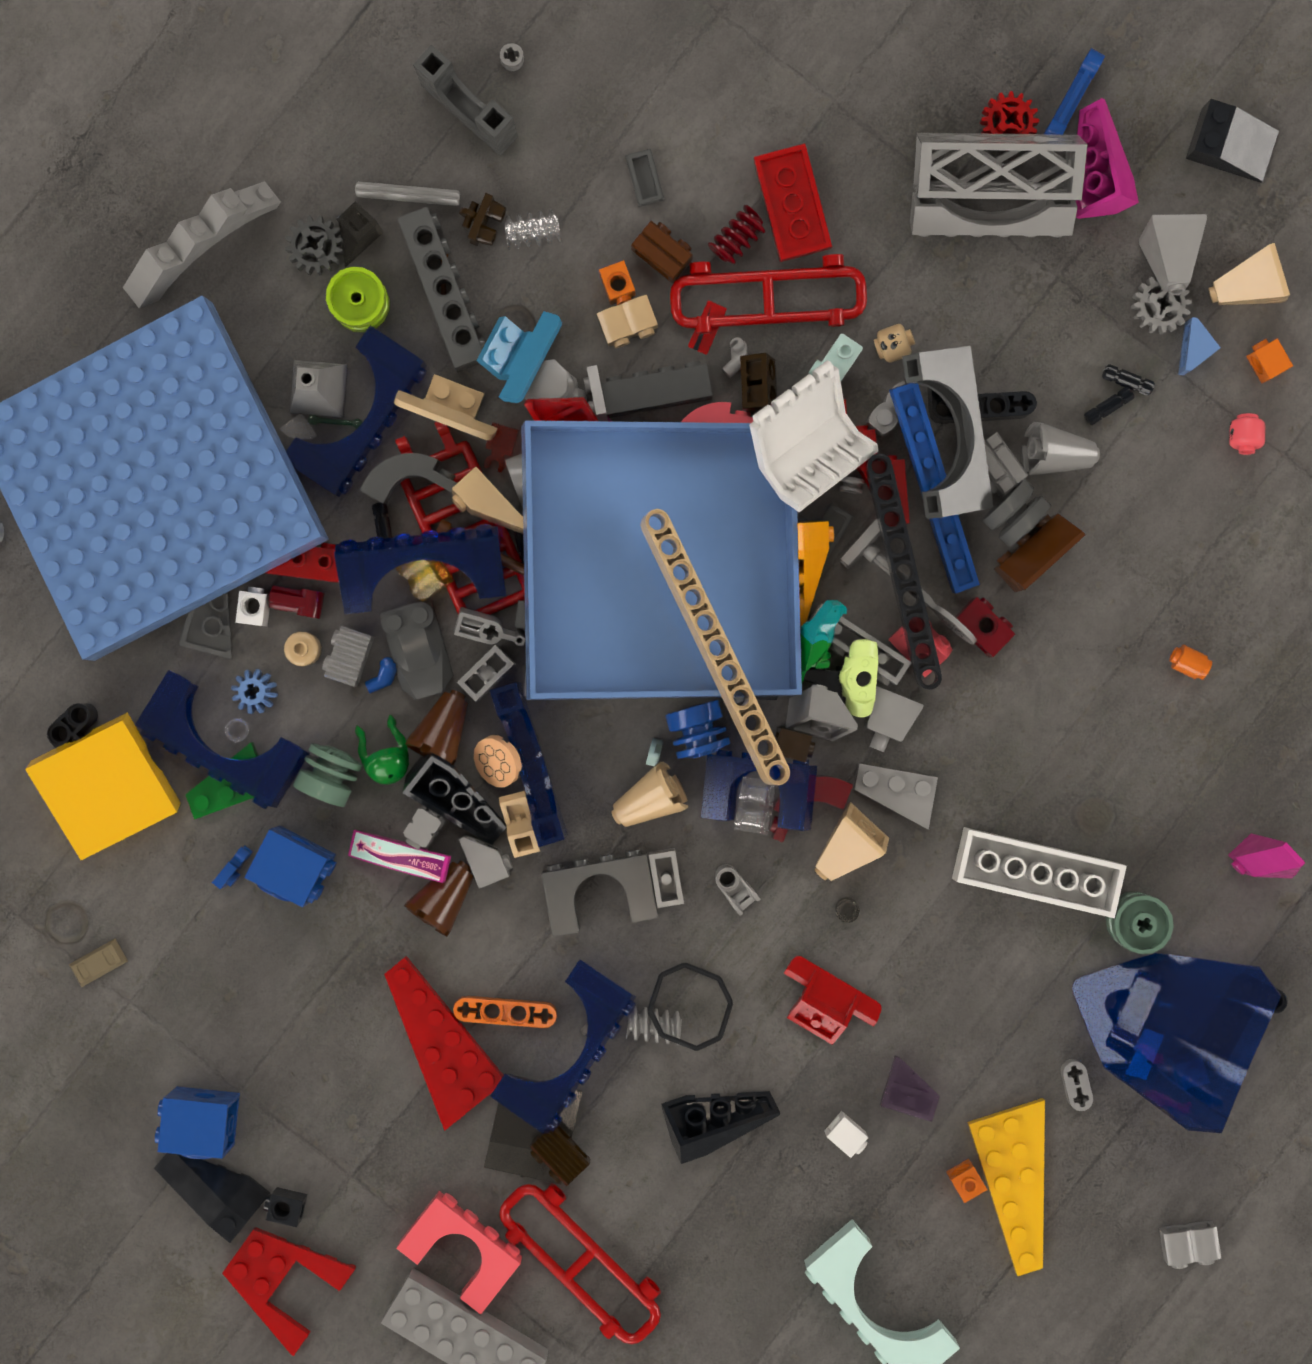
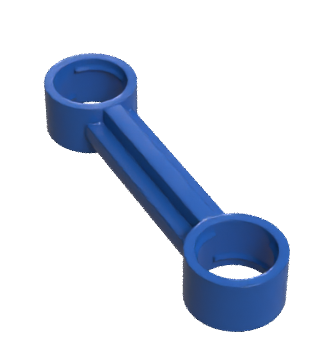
M1092 48L1089 50L1044 134L1063 135L1067 124L1102 64L1105 55Z

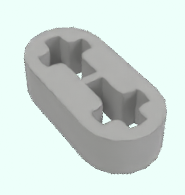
M1066 1060L1061 1066V1077L1067 1101L1075 1110L1085 1111L1093 1103V1094L1087 1070L1079 1060ZM1071 1066H1075L1080 1070V1072L1076 1073L1078 1082H1074L1073 1077L1067 1074V1072L1071 1071ZM1076 1088H1079L1080 1092L1086 1095L1082 1099L1083 1103L1081 1104L1073 1099L1077 1097Z

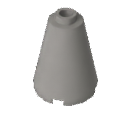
M1033 422L1029 425L1024 437H1029L1027 446L1022 445L1021 448L1022 467L1026 472H1029L1028 475L1033 476L1092 468L1100 457V450L1094 441L1043 422Z

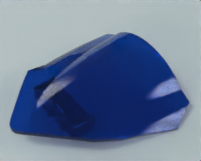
M1154 953L1076 979L1072 986L1075 1001L1105 1070L1131 1087L1186 1130L1211 1133L1223 1132L1246 1073L1281 997L1279 991L1260 966Z

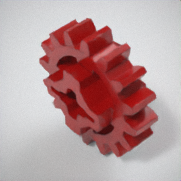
M1010 91L1005 98L1001 92L997 96V101L991 98L988 102L989 107H984L982 114L986 117L981 118L980 124L986 127L982 130L981 134H1036L1037 129L1034 126L1038 125L1040 119L1033 118V116L1036 115L1038 109H1030L1029 106L1032 100L1029 99L1024 102L1023 93L1015 98L1013 91ZM993 115L996 120V128H994L992 122ZM1023 116L1026 118V125L1023 123ZM1012 119L1014 122L1009 125L1005 122Z

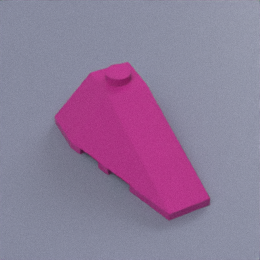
M1101 98L1079 111L1077 135L1087 143L1082 200H1075L1077 204L1076 218L1078 219L1117 214L1139 203L1133 174L1106 101Z
M1252 833L1228 854L1233 860L1231 865L1238 873L1253 877L1293 878L1305 864L1287 842Z

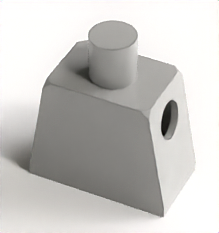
M876 686L873 710L871 715L866 717L864 728L875 732L869 747L885 752L890 738L902 742L924 705Z

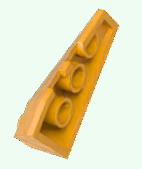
M827 520L798 521L800 630L801 626L807 621L829 551V542H834V527L829 526V521Z

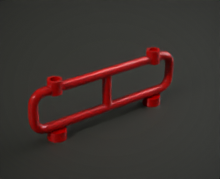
M842 254L822 256L823 267L729 273H711V262L690 263V275L679 277L671 286V313L675 322L680 326L696 328V334L712 333V327L828 321L829 327L844 326V320L857 318L865 310L867 304L866 281L860 270L855 267L844 266V255ZM851 277L855 281L856 304L853 308L775 313L773 281ZM762 282L764 314L697 316L691 318L682 314L681 290L685 286Z
M552 1183L544 1191L532 1184H525L515 1189L505 1199L499 1212L501 1222L508 1230L505 1233L507 1240L514 1246L521 1242L603 1324L599 1329L606 1338L611 1339L615 1335L620 1341L627 1344H636L644 1340L660 1322V1308L654 1300L661 1293L658 1285L649 1277H645L637 1284L559 1206L566 1200V1196L557 1185ZM525 1195L534 1196L587 1249L566 1271L527 1234L526 1229L520 1223L515 1222L511 1218L510 1210ZM594 1257L649 1310L650 1318L635 1333L625 1331L620 1322L614 1316H610L573 1279Z

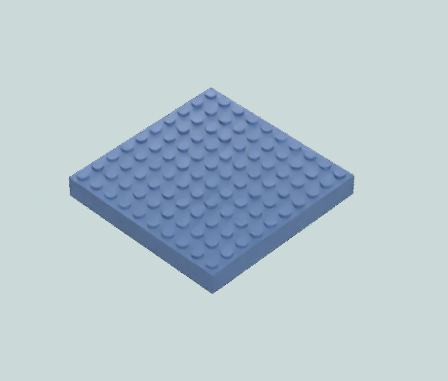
M204 296L194 299L0 402V489L82 660L96 661L329 540L214 304Z
M524 421L521 426L527 700L721 697L641 530L640 524L643 516L654 509H661L668 514L754 695H802L797 511L779 498L759 469L749 426L751 423ZM654 516L649 518L651 528L660 530V520ZM663 541L661 544L663 553L671 555L673 553L672 545L669 542ZM675 566L673 569L675 578L683 580L685 577L684 570L679 566ZM687 591L685 599L688 604L694 606L697 602V597L695 593ZM700 616L697 621L698 627L706 631L709 627V622L707 618ZM716 641L710 643V652L718 656L721 651L719 643ZM728 666L723 667L722 677L729 681L733 675L732 670ZM736 691L734 697H744L742 692Z

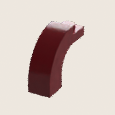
M823 775L810 776L794 782L778 796L772 806L773 810L781 814L780 817L775 816L769 829V831L773 832L771 837L783 843L794 815L802 806L810 802H825L844 809L853 784L835 777Z

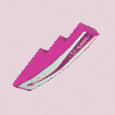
M354 830L348 856L441 883L446 881L451 859L450 855L430 851L423 847L416 849L406 844V842L359 830Z

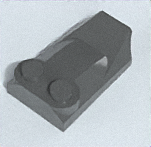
M432 599L380 613L382 628L385 631L391 655L397 667L396 672L402 691L408 693L414 700L445 692L449 680L454 675Z

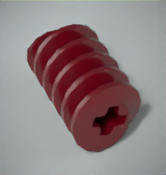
M748 205L743 206L744 212L738 211L736 213L737 220L730 219L728 222L730 228L723 227L721 229L723 236L719 234L714 236L715 244L712 242L708 243L711 251L724 262L728 261L735 265L736 261L733 255L743 256L740 247L743 246L750 249L751 246L748 239L750 238L757 242L758 238L755 232L759 231L763 234L766 232L762 225L761 217Z

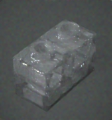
M743 777L734 830L768 835L776 785H768L762 779Z

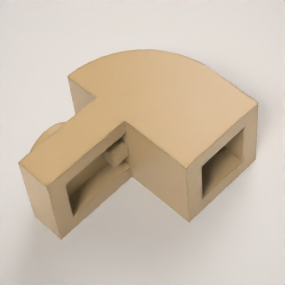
M525 791L499 797V804L506 823L507 837L514 858L540 852L536 825Z

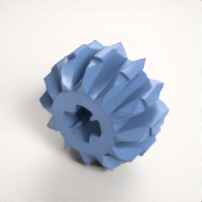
M256 669L254 674L250 670H245V678L242 676L236 677V681L240 686L233 685L231 687L233 691H238V695H234L232 700H242L238 708L243 710L247 707L248 714H253L255 709L259 713H264V705L269 708L273 706L269 697L277 698L278 696L277 693L270 690L275 688L277 684L276 682L267 683L271 675L267 673L262 677L260 669ZM253 687L259 688L260 692H257L256 696L250 695Z

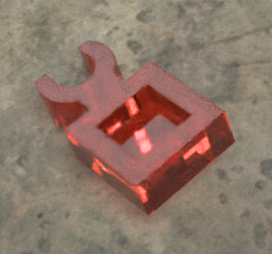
M492 422V426L498 428L492 440H487L485 448L492 450V453L485 459L484 467L490 468L491 461L497 460L499 462L497 472L501 473L506 467L504 455L512 456L519 430Z

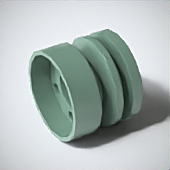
M311 743L308 750L319 757L305 756L304 760L314 768L312 771L300 769L293 786L311 797L332 805L345 807L352 790L342 782L343 780L356 781L358 777L348 771V769L361 771L363 764L340 749L329 745Z

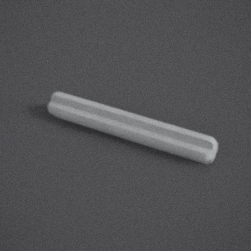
M360 181L356 182L355 195L360 198L459 206L461 194L458 190Z

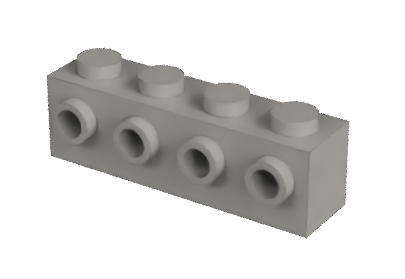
M822 603L818 605V607L810 617L809 621L814 618V616L823 606ZM841 616L836 624L834 639L829 649L843 657L844 654L849 656L850 645L855 640L868 639L876 642L879 658L877 681L885 686H888L889 683L897 685L912 662Z

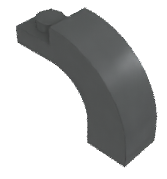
M405 453L390 457L378 464L369 473L360 491L383 504H387L396 487L402 481L411 477H424L452 492V488L457 482L453 481L455 475L441 468L440 472L436 471L441 461L423 454Z

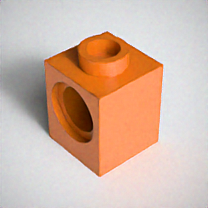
M624 260L599 269V274L611 305L615 303L617 305L632 300L631 297L636 296L635 288ZM615 280H622L626 286L621 291H615L611 288V284Z
M1278 338L1270 343L1267 339H1264L1252 346L1254 352L1246 356L1261 383L1293 367Z
M969 1159L946 1171L964 1203L987 1190Z

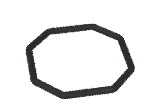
M681 963L659 974L648 1006V1014L661 1038L694 1051H699L723 1038L732 1010L733 1000L719 975L688 963ZM683 968L717 980L728 1002L718 1036L697 1046L664 1033L653 1012L663 977Z

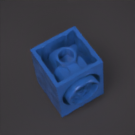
M279 825L268 830L244 878L257 884L262 891L275 898L287 902L291 901L300 907H304L319 899L325 887L321 885L323 879L332 874L337 862L333 861L336 854Z
M179 1086L174 1088L163 1100H160L157 1113L158 1116H161L160 1127H157L155 1133V1143H158V1152L180 1154L192 1159H223L235 1146L240 1093Z

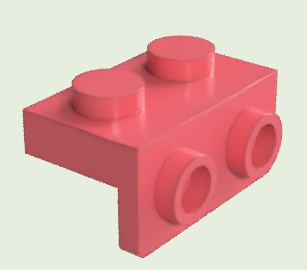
M913 617L909 622L910 630L915 633L919 632L923 627L922 620L918 617ZM929 621L940 665L948 658L953 649L948 639L943 635H939L932 628V624ZM901 626L888 640L910 661L903 627ZM924 643L918 644L915 649L916 656L920 659L925 658L929 653L928 646ZM926 670L922 675L927 677L932 670Z

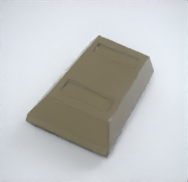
M115 938L70 963L69 966L80 986L83 987L123 965L128 960Z

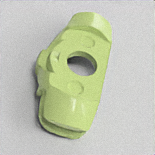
M858 639L850 645L849 657H845L844 665L839 674L842 695L846 697L845 705L851 715L856 717L871 715L876 697L878 647L876 642L868 639ZM863 671L869 672L871 675L870 682L865 686L858 685L856 682L857 675Z

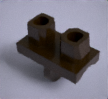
M485 193L477 213L479 204L474 201L471 202L469 209L461 207L459 214L465 218L462 227L469 229L473 221L468 239H470V244L478 246L479 243L493 245L497 231L486 226L488 219L491 218L501 223L506 214V207L496 202L493 195Z

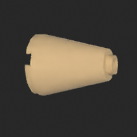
M665 762L656 764L613 804L612 816L617 824L628 827L678 813L688 808V805L683 804L688 801L685 791L677 776L671 777L667 770L670 767Z

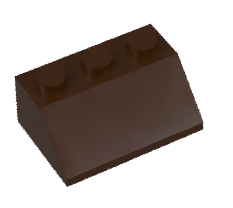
M1058 513L1051 517L1047 514L1036 525L1038 529L1032 535L1027 533L1024 537H1021L1016 542L1018 547L1012 553L1007 550L996 560L999 565L994 570L1014 592L1026 590L1085 536L1084 532Z

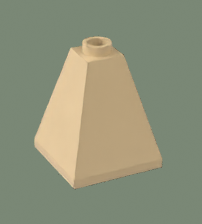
M1275 243L1267 245L1214 281L1213 286L1208 288L1212 303L1218 302V305L1283 303L1290 296Z
M850 802L817 860L815 871L824 880L829 879L832 881L882 857L887 851L889 837Z

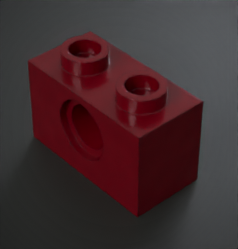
M975 597L964 606L955 618L977 639L975 645L989 658L994 657L1015 635L1011 630L1013 625L1005 617L1001 616L999 618L992 612L994 607L985 598L979 599ZM982 618L988 619L991 623V628L987 633H983L979 629V622Z

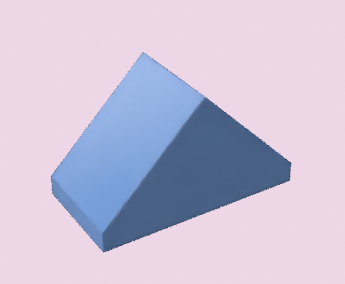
M1195 317L1186 321L1184 325L1178 375H1185L1221 348L1200 320Z

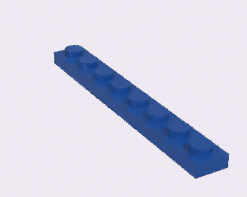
M909 383L892 388L889 391L922 494V492L928 491L941 483L946 477V473L919 385ZM959 515L929 519L952 593L956 594L980 585Z

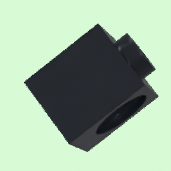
M276 1187L271 1195H267L264 1211H267L266 1221L297 1227L302 1220L308 1194ZM278 1202H286L290 1207V1211H282L279 1208Z

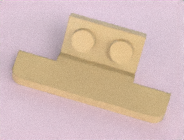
M435 374L424 399L398 390L394 400V404L398 407L484 440H492L498 430L496 427L475 420L484 398V393Z

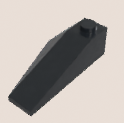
M430 753L420 757L406 775L403 794L488 844L493 845L506 829V823L457 768L435 754Z
M770 1091L737 1093L736 1096L720 1097V1094H711V1097L695 1098V1095H685L661 1104L670 1139L681 1164L704 1157L780 1115V1111Z
M166 1153L154 1169L209 1227L229 1243H231L265 1201L267 1195L270 1194L268 1190L246 1174H238L226 1169L227 1167L214 1165L202 1159H192L180 1154Z

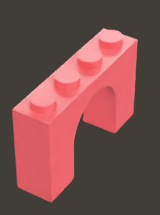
M438 1191L402 1237L396 1249L418 1265L434 1243L443 1236L461 1234L472 1239L481 1252L482 1264L462 1289L460 1299L481 1315L519 1267L522 1255H520V1250L510 1242L506 1244L501 1240L499 1233L490 1226L485 1227L478 1222V1217L468 1209L464 1211L459 1207L457 1200L453 1196Z

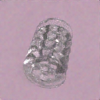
M549 209L546 218L541 210L538 211L537 219H534L531 212H528L526 221L523 220L520 214H517L516 222L514 223L509 215L506 217L505 232L509 251L512 242L517 249H520L523 240L528 248L531 247L533 239H535L538 246H541L543 237L546 238L548 244H552L554 236H556L559 243H562L558 216L554 214L552 209Z

